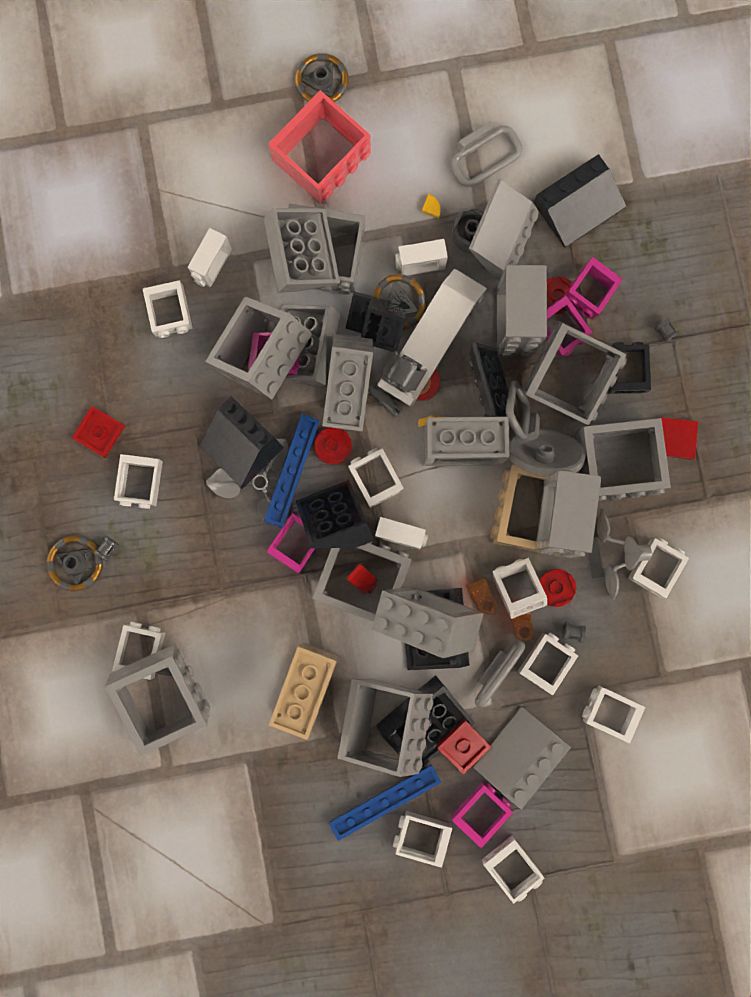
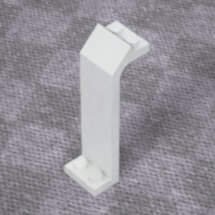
M454 269L440 286L399 354L400 357L406 355L422 365L421 369H427L416 391L405 392L399 388L400 384L395 381L391 383L385 379H381L377 386L409 406H413L477 302L480 303L483 299V294L487 288Z

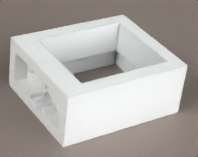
M211 228L206 233L187 267L191 276L195 279L194 282L202 287L206 285L210 288L213 285L232 250L227 236Z
M440 239L399 246L398 254H395L396 271H400V274L406 276L444 270L448 258L445 240Z
M180 280L143 288L151 330L156 337L165 338L170 336L171 333L183 334L188 332L189 329H193L184 287ZM178 295L183 321L157 326L152 300Z
M375 448L367 453L368 456L363 459L361 457L355 458L350 462L351 465L348 466L370 508L404 491L383 448L380 450ZM381 457L395 485L370 498L356 469Z
M121 454L114 500L120 502L119 505L131 507V503L139 504V508L150 509V506H156L163 461ZM129 465L154 468L150 500L124 497Z
M380 517L375 538L420 550L421 546H426L428 535L425 534V529Z
M658 537L657 539H650L647 544L650 545L652 553L658 547L679 560L665 586L661 587L641 575L648 560L639 561L628 579L660 598H667L689 558L684 555V551L676 547L674 549L669 547L667 541Z
M529 558L516 560L511 565L500 566L495 571H492L493 580L511 619L547 606V596ZM527 570L537 594L511 603L501 579Z
M137 622L123 625L112 671L130 665L122 663L129 632L155 637L152 654L162 649L165 632H160L161 628L149 626V629L141 627L142 624ZM156 673L146 676L144 679L151 680L155 678Z
M549 632L548 635L541 634L517 672L551 695H554L578 655L574 653L575 649L566 643L564 646L557 642L559 638ZM546 642H549L569 656L552 684H549L528 670Z
M598 685L597 689L594 688L590 695L592 700L589 707L586 706L583 711V721L630 743L645 707ZM605 694L631 706L620 733L593 721Z
M406 811L405 815L401 816L398 828H401L399 836L395 835L393 842L396 855L442 868L452 832L451 824ZM409 820L441 829L434 855L402 846Z
M513 835L482 859L485 868L513 904L517 901H522L532 888H538L542 884V880L545 879ZM514 850H517L534 873L511 890L494 867Z

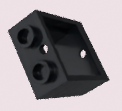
M623 342L613 343L611 347L621 352H642L643 382L617 383L616 380L613 387L609 386V394L649 392L651 390L649 344L643 345V342H633L631 345H624Z

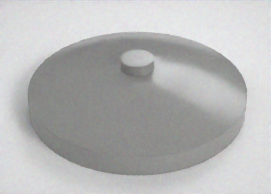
M539 428V438L524 444H520L515 433L509 438V459L515 465L530 473L549 477L559 470L576 473L583 467L586 455L584 448L577 440L564 433Z

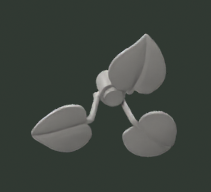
M277 439L284 448L266 465L262 475H256L247 484H252L256 490H262L266 498L260 500L257 507L258 514L263 520L273 495L272 493L269 496L266 490L268 480L265 476L269 468L275 472L281 471L289 449L286 439ZM222 468L218 469L206 481L208 487L215 494L223 498H233L240 493V487ZM288 511V514H287V516H286L284 525H285V523H286V521H287V519H288L289 511Z
M601 509L597 520V534L600 541L605 542L607 540L622 544L625 551V563L614 567L608 565L605 571L607 591L612 599L616 600L615 597L619 590L617 570L625 566L628 570H633L639 561L651 560L652 551L650 545H637L631 536H628L625 541L611 538L609 536L610 525L604 509Z

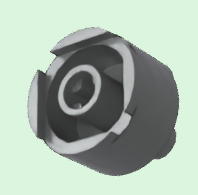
M471 209L463 211L455 219L452 240L461 251L472 253L469 247L484 214L482 210Z
M393 351L382 371L384 373L382 378L392 383L395 381L400 384L399 388L405 392L416 391L427 369H421L422 365L406 355L400 357L398 356V351Z

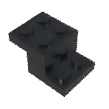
M354 291L345 329L362 333L361 338L373 339V347L393 352L398 350L407 315L389 311L391 301Z

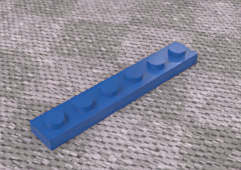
M304 414L300 415L263 522L283 528L320 420Z
M430 764L420 770L419 774L407 777L329 821V825L339 841L442 782L433 765Z

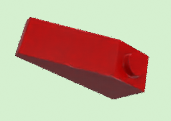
M361 564L346 578L364 595L366 592L371 594L378 586L376 584L377 579Z

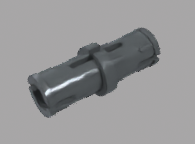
M376 382L369 388L368 392L380 402L379 405L381 407L383 406L395 418L403 409L391 399L392 396L390 394H387L381 387L377 386L378 383Z

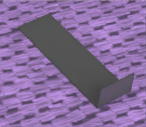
M594 536L592 553L588 554L592 578L604 577L598 536Z

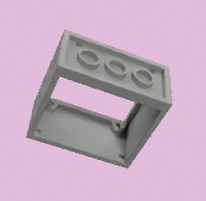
M291 203L288 208H316ZM325 209L329 230L355 235L356 241L349 278L339 276V284L320 287V289L326 292L336 290L341 294L349 295L354 293L365 234V215Z
M506 265L497 287L498 355H502L504 358H510L513 355L530 358L532 355H535L547 337V266Z
M244 297L205 362L229 380L272 400L312 333L290 313ZM270 321L277 323L249 372L242 371L241 368L250 355L253 333H263Z
M558 321L523 391L525 395L589 425L591 421H595L599 405H603L607 399L608 394L606 392L609 386L613 387L617 380L615 375L619 369L624 367L627 361L625 358L627 354ZM566 333L607 353L605 364L583 405L578 408L538 389Z
M334 334L322 426L355 431L363 430L373 358V339Z
M429 417L426 420L424 427V466H501L509 458V417Z
M661 418L586 426L576 432L577 441L582 445L586 454L581 474L598 476L593 439L648 432L655 482L601 488L600 485L598 502L607 500V497H609L610 501L620 500L621 498H626V495L629 498H638L645 496V493L648 496H656L665 493L666 489L671 488Z
M559 470L545 479L535 548L536 550H541L540 554H560V557L576 558L580 556L585 557L586 553H592L601 476Z
M372 542L357 547L396 562V567L400 568L392 589H401L412 560L408 558L409 554L398 551L396 554L390 552V547L379 544V547L372 545ZM331 548L312 599L374 622L376 613L327 595L328 591L324 590L340 548Z
M415 587L382 590L372 630L441 658H446L473 651L484 613Z
M176 644L110 673L105 684V689L140 756L207 726L210 705L206 699L203 700L201 687L198 682H194L192 678L194 676L193 671L189 665L186 666L184 653L181 648H177ZM164 668H169L192 715L150 733L126 686Z
M352 679L338 759L398 777L419 774L422 768V753L426 746V731L430 724L429 713L433 706V694L374 679ZM378 689L410 697L399 760L366 751L376 691Z

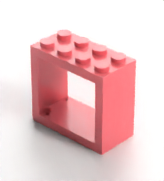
M320 90L268 143L272 161L321 204L332 196L333 190L336 187H340L345 182V178L349 173L353 174L356 171L358 164L362 160L365 161L370 156L371 135ZM321 119H324L354 147L318 184L296 165L287 154Z

